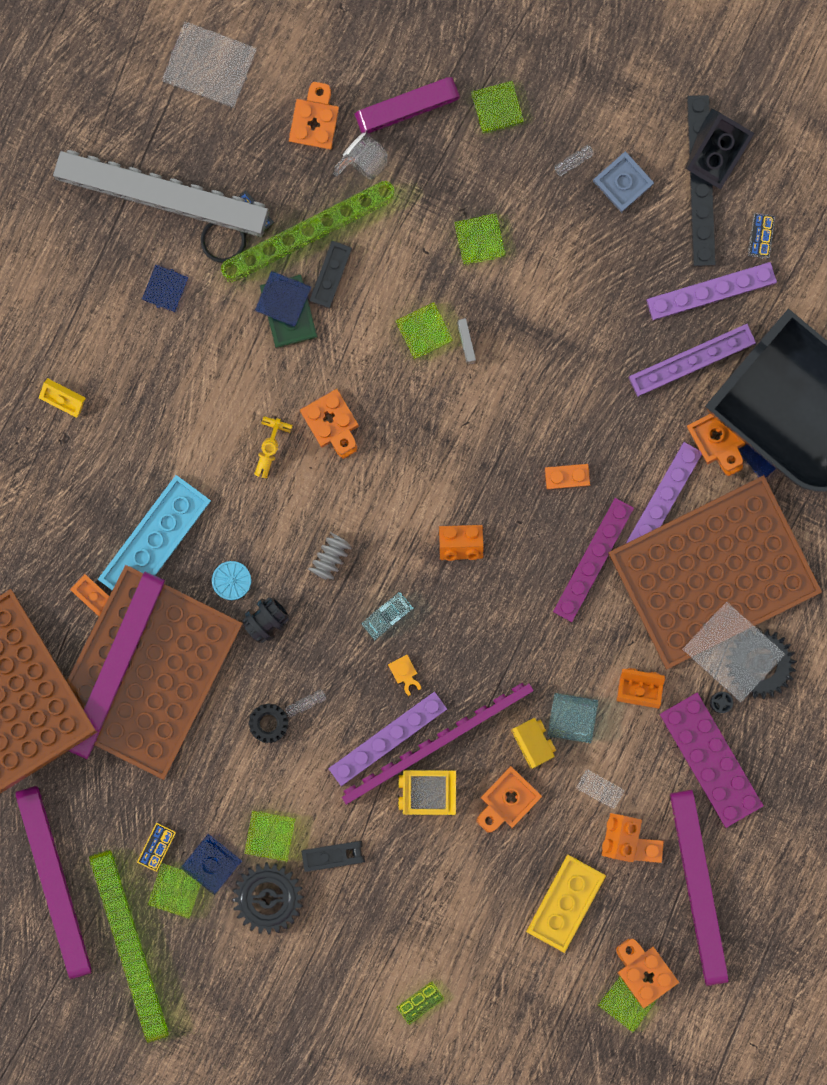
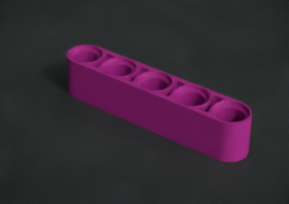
M448 77L361 109L354 115L361 133L366 132V134L455 102L460 99V95L453 77Z

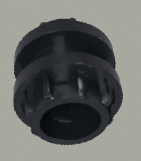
M268 597L266 600L261 598L257 602L259 609L256 612L249 609L245 613L246 618L243 619L244 628L259 643H264L266 640L272 641L275 638L273 631L276 628L283 631L287 627L286 622L289 620V614L273 597Z

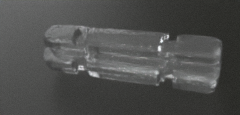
M586 145L580 152L577 151L564 159L563 163L560 162L555 165L554 169L559 176L567 173L568 169L571 170L584 162L585 158L589 159L592 157L594 152L589 145Z
M318 690L314 692V695L311 696L310 694L295 702L296 704L285 707V711L288 717L291 718L297 715L298 712L301 713L315 706V703L325 701L326 696L323 690Z

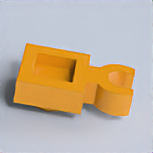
M408 655L388 664L397 683L399 684L404 681V690L408 696L411 695L408 688L412 684L416 685L418 690H421L419 682L412 678L417 672Z

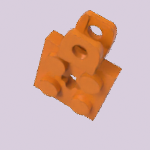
M312 82L309 87L307 101L296 99L289 142L332 149L339 107L329 105L331 88L328 84ZM319 89L324 90V93L321 96L316 95V92ZM313 118H316L317 122L320 123V127H316L315 130H311V126L308 125V122L312 121Z
M338 389L300 409L302 416L321 448L331 443L336 453L343 459L357 452V445L351 431L358 428L359 425ZM327 413L335 415L332 423L323 421Z
M712 414L687 425V429L707 465L717 460L722 471L727 476L743 470V459L738 449L745 446L746 443ZM713 431L722 433L719 440L711 438Z
M510 766L480 797L488 806L479 814L476 822L487 833L495 831L504 821L513 828L540 800L542 795ZM507 792H515L517 794L515 796L517 800L515 803L512 801L508 803L506 801ZM486 817L492 819L491 825L485 823Z
M627 939L616 948L618 957L625 965L617 973L643 1009L679 983L653 946L644 952L636 940ZM628 946L632 949L631 954L626 953ZM644 972L653 973L652 983L643 981L645 977Z

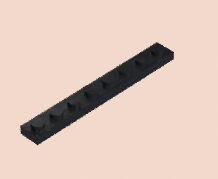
M709 95L687 96L689 157L700 127L710 112ZM689 171L693 267H715L712 184Z

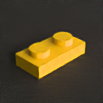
M49 378L44 382L39 395V399L76 418L81 413L86 399Z

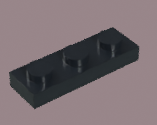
M331 241L309 300L311 303L328 309L331 308L352 247Z

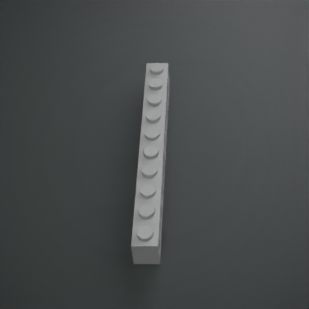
M67 150V153L60 151L53 174L54 178L58 181L251 235L263 236L269 211L265 208L266 205L253 202V204L244 202L245 199L232 196L231 199L224 197V193L212 190L210 193L203 191V187L191 184L188 187L182 185L183 182L176 179H170V181L163 180L162 176L155 173L145 175L137 168L129 167L127 170L120 168L121 165L115 162L102 163L99 158L94 156L84 158L80 157L78 152Z

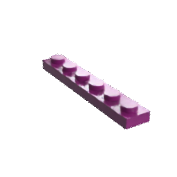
M614 498L555 606L553 613L572 623L609 555L608 552L612 550L634 509L633 507Z

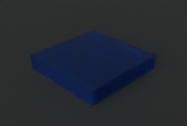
M271 271L255 312L295 328L311 287Z
M207 834L181 866V869L215 895L242 860L210 834Z

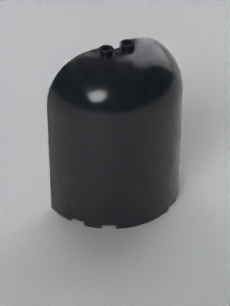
M788 308L704 408L792 483L805 490L827 492V340Z

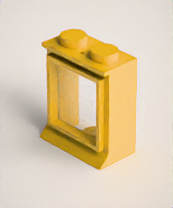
M403 770V775H399V788H403V797H399V810H403V815H456V771Z

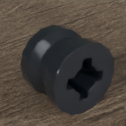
M727 692L715 693L710 699L711 709L716 713L730 711L733 706L732 696Z

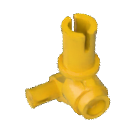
M263 416L261 425L272 427L273 431L271 437L263 441L262 452L258 454L260 458L254 474L259 477L261 470L264 469L261 478H268L271 463L275 460L273 455L278 450V442L275 439L277 430L290 433L292 429L291 424L282 422L279 418L275 420Z

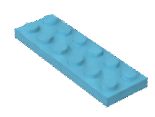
M175 475L98 580L113 590L125 565L142 573L146 571L156 576L210 504L211 500Z

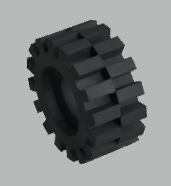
M262 704L255 708L249 717L250 732L256 739L264 743L279 741L286 734L289 726L285 711L275 704ZM265 715H273L277 720V727L272 732H266L260 726V721Z

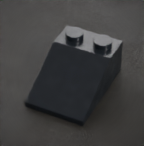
M712 108L700 127L685 169L715 187L722 189L755 133Z

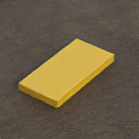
M567 854L526 932L565 953L606 875Z

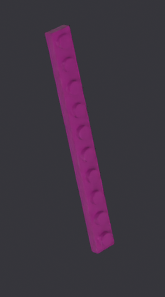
M523 682L512 688L514 693L506 697L505 694H502L494 699L495 704L489 708L486 705L474 711L476 716L468 719L466 716L456 722L458 727L450 731L449 728H446L438 733L439 738L431 742L428 739L418 745L420 750L412 753L410 750L400 756L402 761L394 765L390 762L381 768L383 771L381 774L375 777L374 773L362 779L364 784L356 788L354 784L343 791L345 793L342 797L345 804L350 803L534 690L530 684L524 685Z

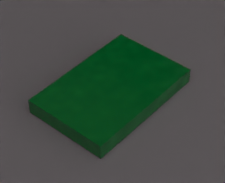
M301 275L259 285L276 348L318 338Z

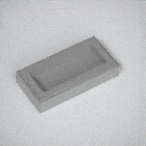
M464 318L458 320L457 325L466 363L469 365L475 363L476 358L467 321Z

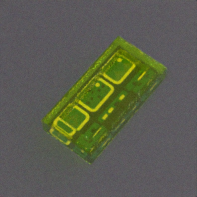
M431 981L396 1006V1008L408 1025H410L445 999Z

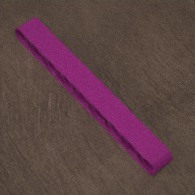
M146 571L144 572L84 709L97 733L68 752L88 759L163 588L164 579Z
M36 785L16 791V799L68 976L71 980L91 974L90 961L39 788Z
M692 789L670 793L706 986L728 983V974Z

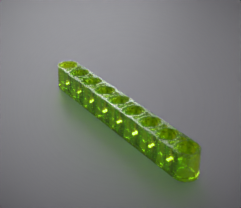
M388 181L379 182L235 255L221 265L224 279L228 282H235L389 204L394 198V186ZM382 188H387L391 191V194L388 197H382L379 191ZM362 198H369L372 201L368 207L361 206L359 202ZM345 207L353 211L348 217H344L340 213ZM330 217L333 223L331 226H324L321 223L322 219ZM305 227H311L314 233L311 236H305L302 234V231ZM286 237H292L295 242L291 246H286L283 244V240ZM266 247H274L276 249L275 253L272 256L265 255L264 249ZM249 256L256 258V262L252 266L244 263L245 259ZM229 266L237 268V272L232 276L225 273L226 268Z
M109 849L90 855L91 868L147 1043L169 1037L166 1022L113 854Z

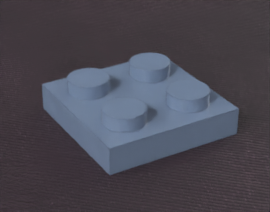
M626 151L593 179V182L621 213L654 185V182Z

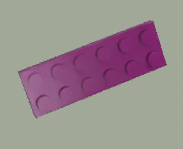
M697 692L659 714L725 828L763 807L758 795Z

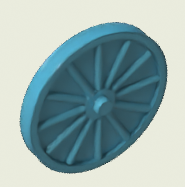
M227 561L215 569L212 576V585L220 597L226 600H237L249 591L251 575L243 564L236 561Z

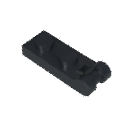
M362 840L301 850L304 871L309 872L364 863L365 856H362L361 847H363ZM352 849V858H347L346 850Z

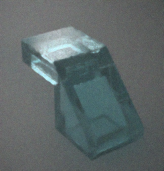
M398 592L361 624L371 637L376 640L407 615L413 607L402 593Z

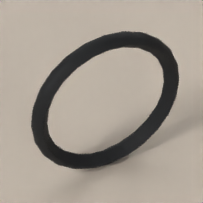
M208 223L202 231L200 240L202 250L206 256L219 263H227L237 259L246 246L245 233L239 231L242 242L240 249L235 255L224 259L217 258L210 254L205 245L206 233L210 227L215 225Z

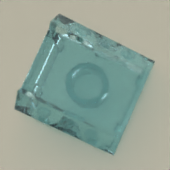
M554 693L547 736L591 743L598 700Z

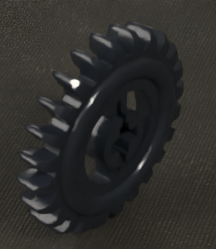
M758 628L756 635H754L749 630L748 638L740 634L742 642L734 640L736 648L729 647V651L733 655L726 656V659L730 660L731 663L725 665V667L732 669V671L727 676L735 677L731 684L739 683L737 691L744 688L745 696L752 692L753 699H756L758 694H760L761 698L765 700L766 693H768L771 698H774V690L782 694L780 686L789 688L786 680H794L789 673L797 671L791 667L792 664L797 663V660L790 659L795 652L787 651L791 643L783 645L785 637L778 640V632H774L770 636L769 629H766L762 635L760 628ZM764 648L771 652L768 655L759 654L754 656L751 660V666L746 669L745 660L752 650ZM773 656L771 659L766 661L767 663L764 664L765 669L761 667L749 672L751 669L757 666V664L759 663L758 659L766 660ZM776 659L777 668L770 678L757 680L751 677L754 673L763 674L768 672L772 667V661Z
M266 862L264 869H262L259 864H256V871L249 867V876L242 873L241 876L244 881H236L240 889H233V892L238 897L233 898L232 901L237 902L239 905L234 907L233 910L241 911L237 916L238 919L245 917L243 926L251 923L250 931H253L257 926L259 934L262 933L264 928L268 935L271 934L272 928L275 929L276 933H279L280 926L286 930L288 929L287 921L292 924L295 923L292 915L300 916L296 908L303 907L302 904L298 903V900L303 899L304 896L298 895L297 892L302 890L303 887H295L299 879L291 880L293 871L285 874V866L277 870V863H275L272 869H270L268 862ZM265 882L274 883L283 891V894H277L275 890L266 888L259 895H252L254 889ZM266 892H270V896L282 897V899L276 898L271 900L270 904H267L262 899L254 900V898L264 897ZM277 902H284L278 912L270 915L258 912L253 906V903H259L263 908L269 909L274 907Z

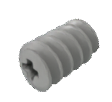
M332 532L330 533L334 538H326L329 546H321L325 553H317L320 561H312L316 568H308L309 571L324 580H334L331 571L338 572L339 570L335 564H343L339 557H347L348 555L344 549H352L347 541Z

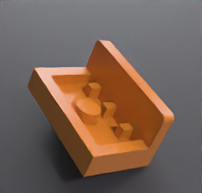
M482 525L439 526L440 560L482 559Z
M634 668L622 669L616 701L659 709L665 676L656 672H641Z
M610 813L605 840L602 844V856L634 862L642 820Z

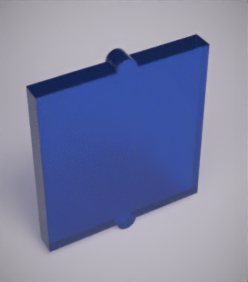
M155 265L142 300L156 305L157 308L162 307L176 312L189 277L174 272V269L169 270Z

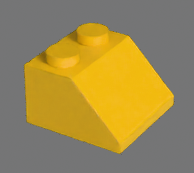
M533 718L511 729L530 769L555 757L553 752L556 749L551 739L546 740L543 734L546 732V729L541 720L536 721Z

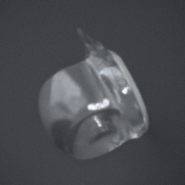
M367 132L362 133L343 153V158L335 166L333 176H338L350 163L364 177L372 180L386 167L388 161L387 152Z

